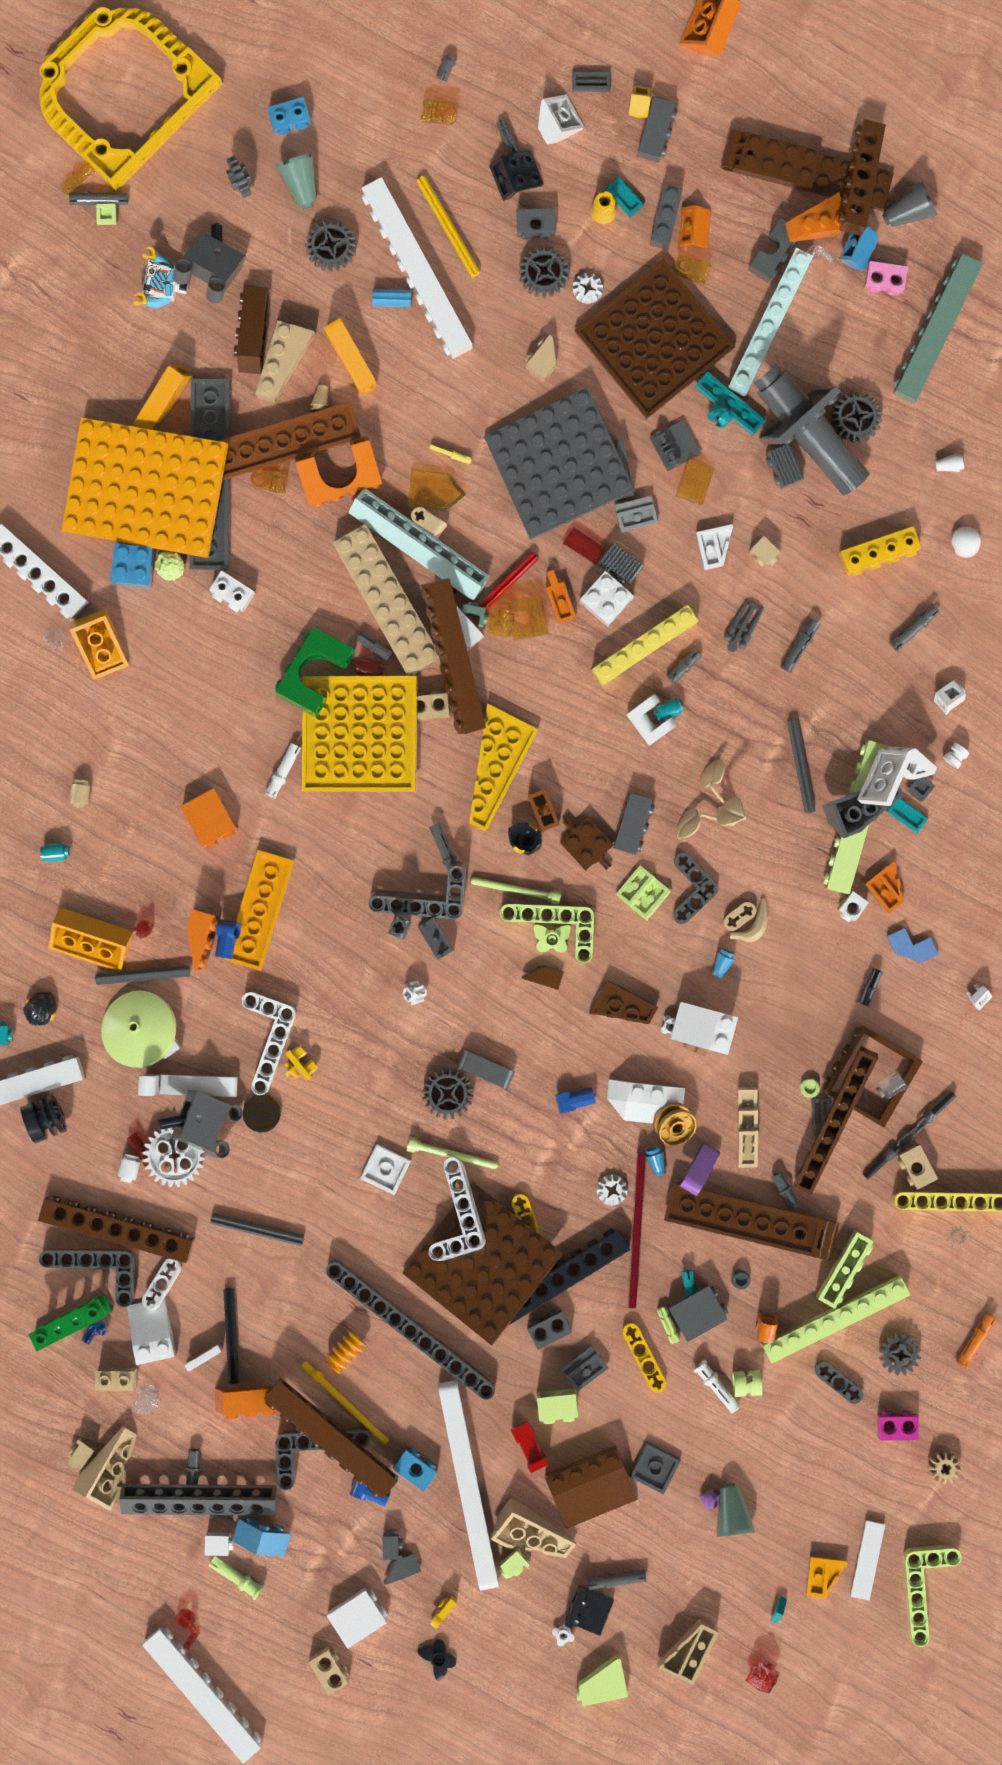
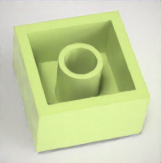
M575 1388L536 1392L539 1422L543 1421L544 1424L555 1423V1420L563 1419V1422L574 1421V1418H578Z

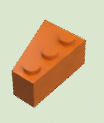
M840 192L785 223L789 241L830 238L843 233L844 231L839 230L840 223L838 222L839 214L843 211Z
M273 1385L251 1386V1388L241 1389L233 1387L230 1390L215 1388L216 1411L226 1416V1419L238 1418L237 1415L255 1417L256 1413L275 1415L277 1410L270 1409L264 1400L265 1394Z

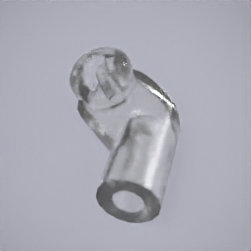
M812 245L807 253L813 255L812 259H815L818 255L822 256L828 263H832L836 258L825 246Z

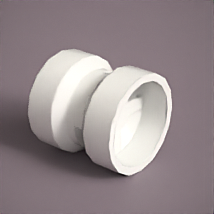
M954 742L951 746V751L946 753L943 759L949 765L958 769L961 766L962 759H966L970 753L964 747Z

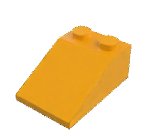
M106 608L70 622V632L93 680L129 666Z

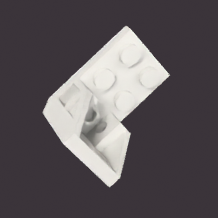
M883 747L879 749L857 800L863 804L891 806L903 776L906 779L913 780L935 774L937 767L916 748Z

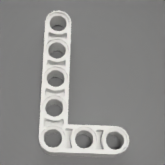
M249 992L242 997V1005L246 1009L275 1019L251 1086L255 1094L263 1095L271 1087L296 1018V1010L291 1005L255 992ZM249 995H253L256 998L254 1006H249L246 1003V998ZM267 1002H271L274 1005V1010L271 1013L266 1012L264 1009V1005ZM285 1008H289L292 1011L290 1019H285L282 1016V1011ZM281 1026L285 1029L286 1034L284 1037L276 1035L277 1027ZM273 1044L279 1048L277 1055H272L269 1052V1047ZM264 1063H270L272 1065L273 1069L271 1073H265L263 1071L262 1067ZM258 1081H263L266 1084L264 1091L256 1089Z
M142 1074L138 1078V1095H187L188 1090H194L208 1096L237 1097L238 1077Z
M454 1157L446 1159L444 1171L463 1235L431 1245L429 1256L436 1261H444L480 1250L486 1243L464 1164L460 1159ZM453 1161H456L458 1164V1168L456 1171L452 1172L450 1170V1164ZM458 1180L463 1181V1188L461 1190L455 1188V1183ZM467 1198L469 1205L463 1209L460 1203L462 1199ZM469 1217L474 1219L472 1227H467L466 1220ZM475 1235L480 1239L477 1246H473L471 1243V1239ZM456 1241L461 1243V1249L458 1252H455L453 1249V1244ZM441 1247L443 1255L438 1258L435 1255V1250Z

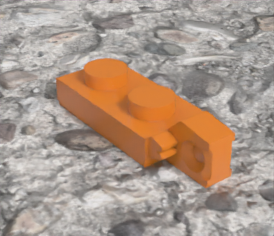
M554 570L548 571L546 574L549 582L545 583L546 591L557 623L561 624L575 619L576 615L564 581H562V578H556Z

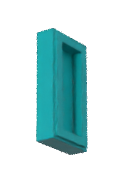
M619 176L604 190L612 194L615 203L629 218L644 206V203Z
M902 798L898 799L886 810L888 814L916 834L919 833L929 819Z

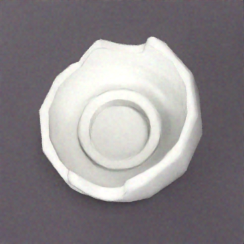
M965 526L954 531L951 544L958 556L967 558L972 557L978 552L981 538L976 529Z

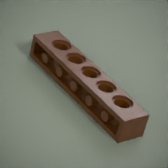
M864 119L855 129L854 136L857 139L851 149V153L854 155L848 165L850 176L847 177L845 182L847 192L846 194L844 193L841 202L844 208L838 218L840 231L862 236L867 228L886 124Z

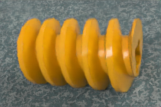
M348 1331L350 1338L342 1337L345 1342L344 1344L337 1342L339 1349L332 1347L333 1355L326 1353L328 1357L326 1362L338 1374L342 1373L340 1367L347 1368L346 1362H353L351 1356L357 1358V1351L363 1352L362 1345L367 1347L365 1342L351 1331Z

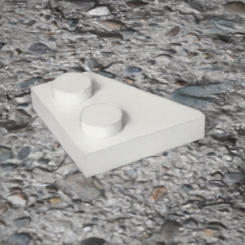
M732 524L696 532L704 570L724 565L733 529Z

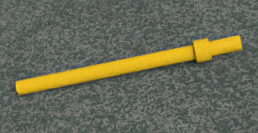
M307 1361L302 1363L301 1367L311 1376L310 1379L315 1383L318 1382L383 1445L388 1443L389 1439L323 1377L319 1370L316 1371Z

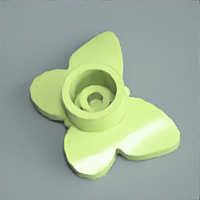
M534 925L535 937L539 940L536 945L537 950L546 952L550 948H554L557 952H565L567 950L565 940L569 937L570 925L561 926L555 931H550L541 925Z

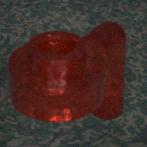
M181 1609L176 1615L175 1620L181 1627L191 1632L183 1644V1648L189 1650L200 1632L194 1625L196 1621L194 1613L188 1609Z

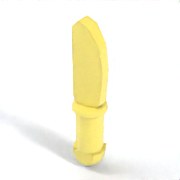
M430 445L429 449L451 456L452 460L455 459L467 464L472 461L471 457L458 453L455 450L450 452Z

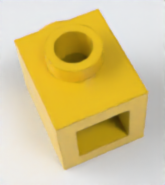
M633 85L629 115L635 118H648L652 88Z

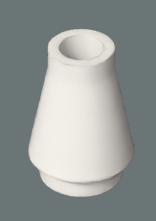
M955 453L936 460L937 471L960 472V470L964 469L962 454L957 455Z

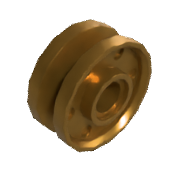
M671 1103L664 1106L657 1112L653 1120L654 1131L662 1142L668 1146L684 1144L690 1140L697 1127L696 1119L688 1108L681 1103Z

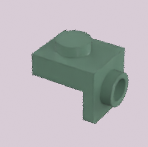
M468 602L467 605L463 604L462 612L464 614L480 617L479 629H482L483 625H487L489 614L486 613V608L479 607V604L474 602Z

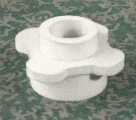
M666 1015L663 1018L664 1025L661 1027V1031L664 1034H672L676 1019Z
M565 1624L554 1628L552 1634L557 1639L558 1646H563L568 1641H574V1634H571L570 1628L565 1627Z

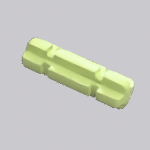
M663 1306L657 1309L659 1317L662 1318L661 1322L666 1334L669 1335L670 1343H677L680 1341L678 1333L675 1332L676 1328L671 1317L668 1315L667 1307Z

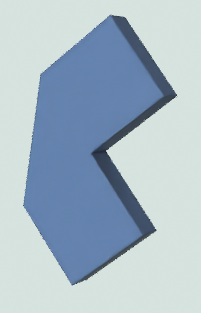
M905 928L887 936L894 953L919 963L939 955L931 937L913 945Z

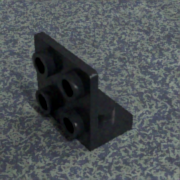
M530 150L502 155L489 165L503 201L509 200L519 191L538 188L544 185Z
M578 1585L564 1620L565 1627L572 1629L573 1626H576L596 1635H601L614 1599Z

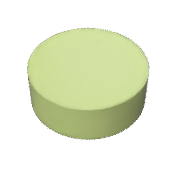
M807 1078L801 1082L800 1091L805 1097L812 1098L819 1093L820 1086L816 1080Z

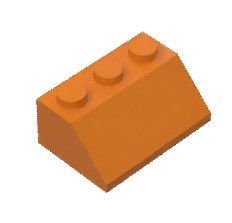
M697 0L679 44L704 55L720 56L741 3L738 0Z

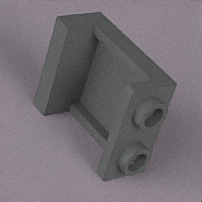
M708 1283L702 1289L679 1302H672L667 1305L687 1342L728 1320L725 1315L728 1313L725 1305L718 1303L716 1297L719 1295L714 1286L710 1287Z

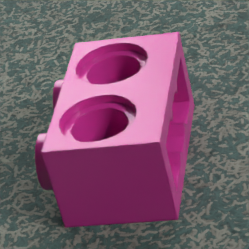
M882 1411V1414H877L878 1439L880 1441L919 1440L918 1416L913 1414V1411H902V1414H894V1411ZM886 1421L893 1422V1426L889 1430L884 1429ZM905 1421H912L910 1429H903Z

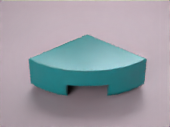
M780 1596L770 1621L777 1623L782 1618L787 1598Z

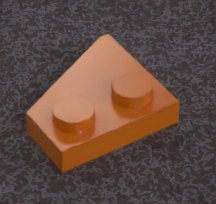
M895 861L891 862L865 883V886L888 914L904 903Z

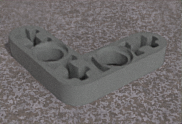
M679 853L674 858V865L697 888L673 912L675 922L685 924L717 894L718 885L690 855ZM687 857L686 863L689 866L693 863L695 866L686 873L684 870L687 867L685 865L680 866L678 858ZM693 870L701 872L700 880L695 881L691 878ZM712 884L714 892L707 893L705 897L708 899L704 901V898L697 892L700 890L703 893L706 890L705 885L710 886ZM692 897L700 898L701 905L698 908L691 906L690 900ZM684 904H687L689 909L693 910L694 912L691 914L690 911H688L685 914V920H678L677 912H683L686 909V907H684Z

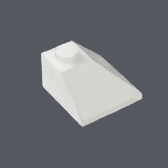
M567 94L545 98L541 101L538 129L547 145L558 143L585 128Z

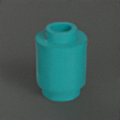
M670 698L656 705V710H654L657 720H661L663 723L671 717L679 716L683 712L678 698Z
M64 842L49 843L40 847L43 862L66 861L67 857L70 856L69 846L65 845Z

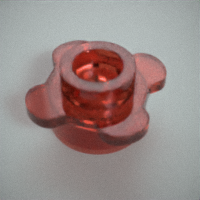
M146 920L141 921L134 929L135 935L139 936L140 939L149 936L154 925Z

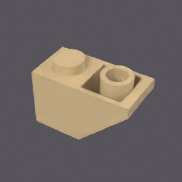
M551 335L547 339L544 337L537 345L539 349L536 353L532 352L526 359V369L543 382L546 381L556 368L554 343Z

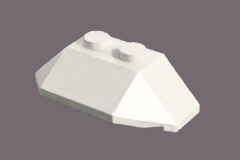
M609 1079L607 1099L623 1120L653 1123L655 1115L664 1106L671 1103H684L685 1088Z

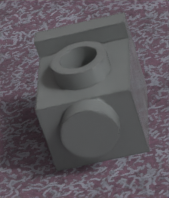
M387 1530V1533H383L382 1536L383 1560H402L403 1552H399V1550L403 1549L402 1538H399L398 1530Z

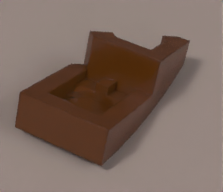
M538 966L532 972L524 974L521 979L558 990L564 971L548 966Z

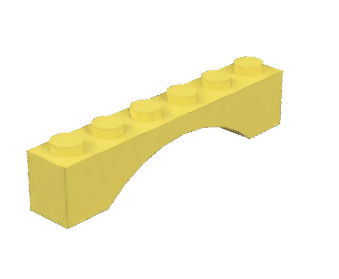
M688 605L594 667L592 673L603 687L647 655L697 624L698 619Z

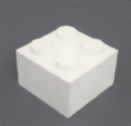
M605 571L582 596L579 602L604 625L609 627L633 600L634 595Z

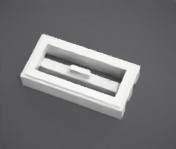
M218 1343L188 1361L184 1366L187 1371H191L221 1353L223 1348Z

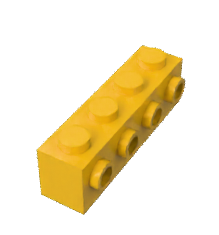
M913 526L842 550L839 555L846 575L852 574V576L862 574L863 569L870 568V570L881 567V563L887 561L888 564L897 562L901 556L906 555V558L915 556L917 551L921 549Z

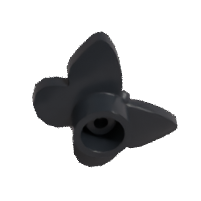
M441 1639L435 1640L433 1647L426 1645L417 1650L420 1657L430 1661L433 1665V1673L437 1681H440L446 1675L447 1668H453L456 1665L455 1657L445 1652L446 1645Z

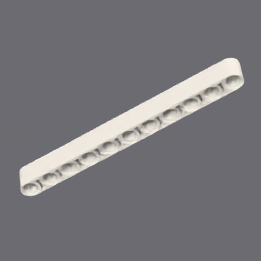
M457 1380L438 1383L479 1589L481 1591L499 1587L458 1383Z

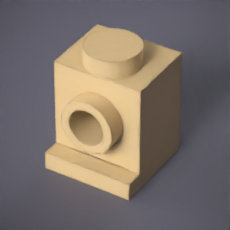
M80 1437L76 1442L79 1446L75 1444L69 1452L71 1458L67 1464L74 1469L78 1468L81 1470L97 1448L83 1437Z

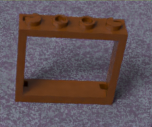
M864 1026L856 1027L851 1035L853 1040L850 1045L846 1044L841 1052L843 1057L840 1061L837 1060L832 1067L833 1074L823 1082L822 1087L824 1089L822 1092L835 1099L837 1093L831 1089L864 1034L911 1061L879 1117L874 1116L858 1105H855L853 1109L881 1127H885L923 1061Z

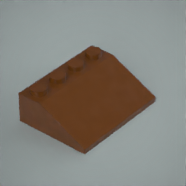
M616 1445L545 1474L546 1482L567 1529L638 1500Z

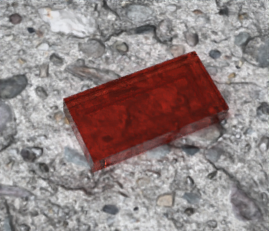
M574 527L563 542L565 546L594 565L605 550V547Z

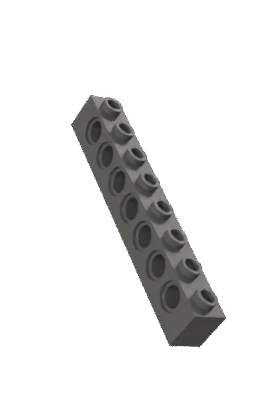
M121 1484L119 1500L121 1514L276 1516L277 1489L276 1485Z

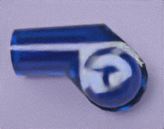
M104 1323L91 1324L81 1341L89 1345L94 1336L107 1335V1325Z

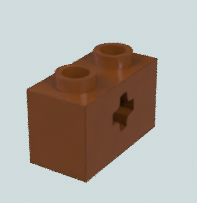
M546 789L528 795V800L541 833L560 825Z

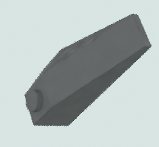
M900 785L891 806L903 796ZM861 791L822 805L828 823L843 839L862 832L890 806L859 802L857 799Z

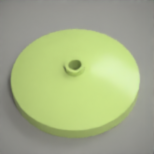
M132 991L120 996L109 1006L102 1021L101 1036L104 1047L114 1060L128 1067L143 1068L157 1063L169 1052L175 1040L176 1019L171 1007L160 996L147 991Z

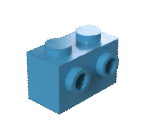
M304 97L267 107L275 135H286L293 129L303 130L311 124Z

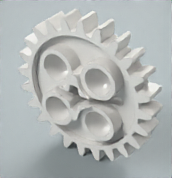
M168 1128L167 1131L165 1129L160 1130V1134L154 1131L155 1138L148 1137L147 1139L151 1143L144 1144L148 1151L142 1152L143 1155L147 1156L142 1162H148L144 1169L151 1170L148 1176L155 1175L154 1182L161 1179V1186L168 1182V1187H172L173 1182H175L176 1187H180V1181L187 1185V1178L193 1181L192 1174L199 1175L196 1169L203 1168L199 1161L205 1160V1158L200 1157V1154L205 1151L186 1144L184 1150H179L177 1148L178 1140L171 1138L174 1131L172 1128ZM170 1139L173 1140L174 1154H178V1157L175 1158L177 1173H174L173 1159L169 1158V1155L172 1154ZM160 1143H165L167 1145V1151L165 1153H160L158 1151V1145ZM182 1159H186L189 1162V1167L186 1170L180 1167ZM163 1162H167L170 1165V1170L167 1173L161 1170Z

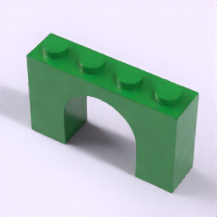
M313 627L311 632L308 631L306 633L303 646L298 647L294 654L295 659L292 664L289 663L284 671L285 676L276 683L275 693L278 698L317 718L326 703V699L323 695L311 690L301 682L300 675L303 667L314 659H325L346 670L355 652L351 646Z

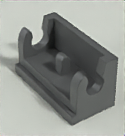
M434 917L418 927L437 960L454 951Z

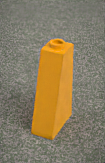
M339 318L325 326L324 332L329 343L360 395L371 393L375 390L374 387L377 386L376 381L342 320Z
M180 365L168 366L133 424L139 428L157 430L195 375Z

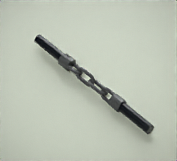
M951 1091L931 1111L928 1110L917 1124L891 1148L889 1147L883 1153V1156L863 1176L869 1180L888 1161H891L913 1137L936 1119V1116L957 1096ZM923 1120L926 1121L924 1125L920 1124ZM918 1128L915 1133H911L914 1129ZM905 1137H908L909 1139L902 1144L901 1141Z

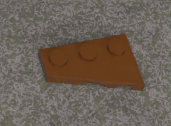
M607 979L589 1014L650 1024L658 1006Z

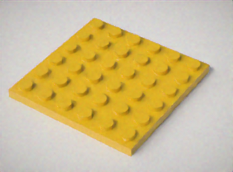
M303 676V684L323 695L326 703L317 718L303 711L302 791L416 792L418 677Z

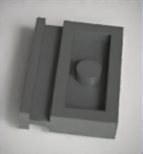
M592 1345L561 1367L562 1372L577 1392L608 1369Z

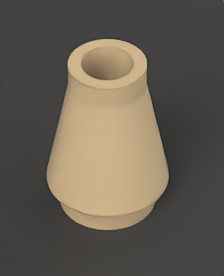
M317 386L310 405L312 413L329 408V388L327 386Z

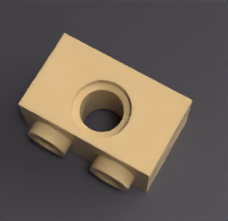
M917 1143L897 1154L899 1157L897 1162L902 1170H906L908 1174L906 1180L910 1187L914 1186L918 1190L938 1179L920 1144ZM915 1162L920 1164L918 1172H912L911 1166Z

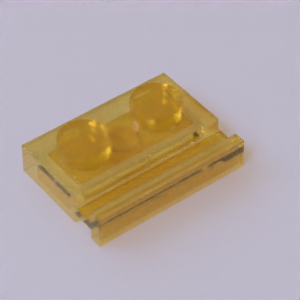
M687 460L675 497L703 505L714 468Z

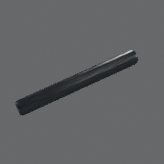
M225 1288L223 1293L229 1384H236L239 1382L235 1296L234 1288Z

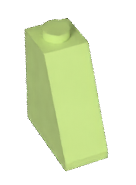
M616 1654L578 1682L579 1688L575 1690L577 1700L582 1701V1706L628 1697L620 1654Z

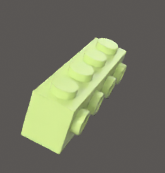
M855 1230L852 1232L816 1295L820 1301L834 1309L842 1303L844 1292L851 1287L854 1282L853 1277L855 1273L861 1270L864 1264L862 1261L873 1249V1241Z

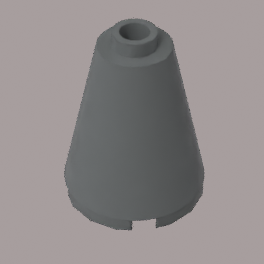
M920 181L885 208V214L882 216L886 225L891 224V227L931 218L938 214L923 181Z

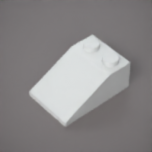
M680 1002L670 1039L728 1055L738 1017Z
M165 1298L155 1310L145 1308L142 1302L129 1305L127 1311L136 1365L175 1357L177 1352ZM149 1300V1306L156 1303L155 1300Z

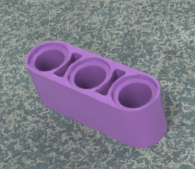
M703 1142L679 1186L697 1196L721 1152Z

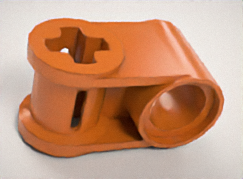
M761 1313L757 1314L755 1329L757 1330V1339L764 1343L774 1342L778 1316L770 1317L764 1316Z

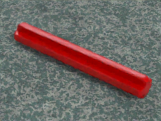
M533 552L529 553L479 602L480 607L487 610L538 561L537 555Z

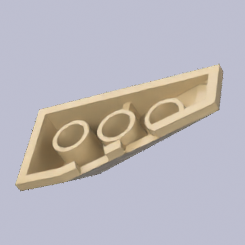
M122 1427L81 1472L72 1490L111 1511L120 1495L122 1476L126 1475L125 1465L127 1459L131 1457L137 1434Z
M512 1498L500 1511L491 1535V1540L507 1548L514 1549V1547H520L529 1552L537 1550L542 1551L546 1555L566 1558L576 1546V1542L532 1509Z

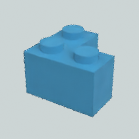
M247 1517V1519L238 1520L232 1541L256 1555L285 1557L291 1534L286 1532L283 1526L273 1525V1527H270L269 1525L258 1523L256 1518Z

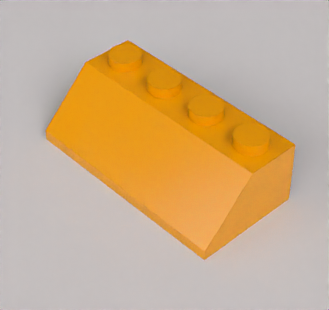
M60 907L52 923L48 949L115 971H122L131 945L133 931Z

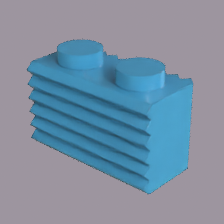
M867 226L862 236L850 233L842 250L843 252L839 257L852 269L864 271L869 263L871 253L876 247L879 235L869 226Z

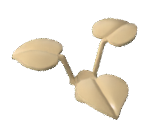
M716 759L704 769L700 782L703 787L710 786L724 806L718 808L717 817L704 813L698 814V810L695 808L686 811L677 825L676 834L679 840L692 836L699 829L701 817L717 820L721 826H734L736 823L746 819L742 800L738 797H733L725 802L714 787V784L720 783L724 776L725 767L722 759Z

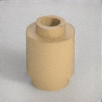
M73 780L69 803L73 804V807L84 808V805H88L89 781Z

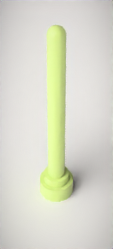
M478 877L470 879V882L474 885L545 899L555 906H559L562 891L558 890L550 891L549 893Z
M410 1136L407 1151L414 1153V1151L418 1152L421 1150L449 1158L454 1157L464 1162L492 1169L498 1167L496 1161L421 1143V1140H418L417 1137Z

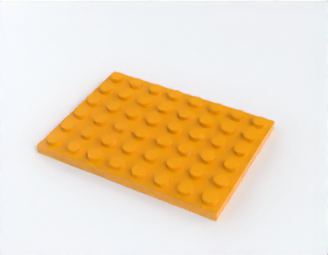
M81 418L61 531L209 558L228 443Z

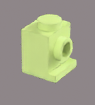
M516 1547L500 1562V1572L506 1579L511 1578L513 1575L518 1576L524 1570V1565L527 1568L530 1566V1561Z

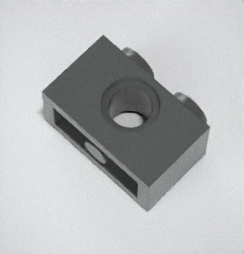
M555 208L516 209L517 237L529 240L532 237L540 236L541 239H550L551 236H555ZM533 221L540 222L541 226L539 228H533L531 226V223Z

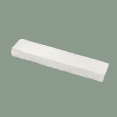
M865 1520L850 1592L851 1597L870 1601L885 1523Z

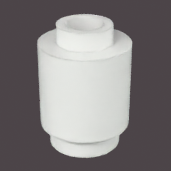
M124 1154V1158H121L117 1175L121 1177L120 1181L131 1183L132 1180H136L140 1166V1157Z

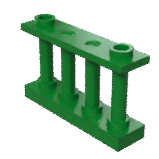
M105 1294L35 1328V1331L29 1333L28 1336L37 1352L107 1317V1314L113 1310Z

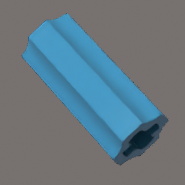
M373 289L372 305L378 307H411V290Z

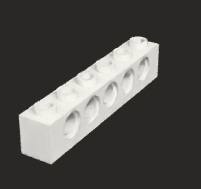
M2 524L0 525V554L4 557L2 561L10 568L12 566L17 568L16 574L24 581L28 578L32 582L31 587L36 592L40 593L42 591L47 595L44 599L52 606L57 604L61 608L59 612L65 618L71 617L75 619L89 602ZM11 543L13 546L12 550L8 553L4 552V546ZM22 556H26V563L24 565H19L18 559ZM35 569L41 570V575L38 578L32 577V572ZM49 582H55V588L47 591L46 585ZM68 594L69 601L62 604L60 601L61 596Z

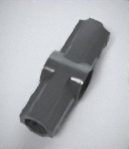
M395 916L388 934L404 940L411 922Z

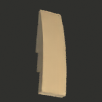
M738 1087L739 1168L758 1167L757 1087Z

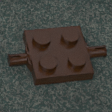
M569 817L566 818V821L562 822L570 831L560 843L585 871L598 862L605 870L612 866L604 856L614 844L589 817L578 825H575Z

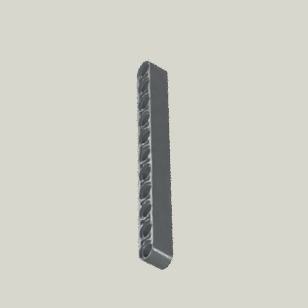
M333 1260L328 1264L326 1268L327 1276L480 1398L488 1400L494 1396V1383L342 1262ZM332 1265L339 1266L340 1273L337 1275L332 1274L330 1267ZM352 1277L356 1283L352 1287L347 1286L345 1279ZM367 1289L370 1291L371 1296L369 1298H362L360 1291ZM383 1301L386 1308L378 1310L375 1307V1303ZM398 1313L401 1316V1320L393 1322L390 1319V1315ZM408 1325H413L416 1328V1332L408 1334L405 1328ZM423 1337H428L431 1340V1344L423 1346L420 1340ZM438 1349H443L446 1352V1356L438 1358L435 1352ZM453 1361H458L461 1363V1368L459 1370H454L451 1368V1363ZM473 1373L477 1379L474 1382H469L466 1380V1375ZM489 1385L492 1391L489 1394H484L481 1391L482 1386Z

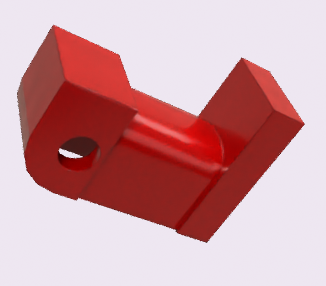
M529 1420L511 1428L516 1442L519 1443L527 1459V1467L530 1473L547 1466L548 1459L545 1452L543 1453Z

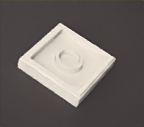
M376 1144L360 1179L395 1195L411 1160L384 1146Z

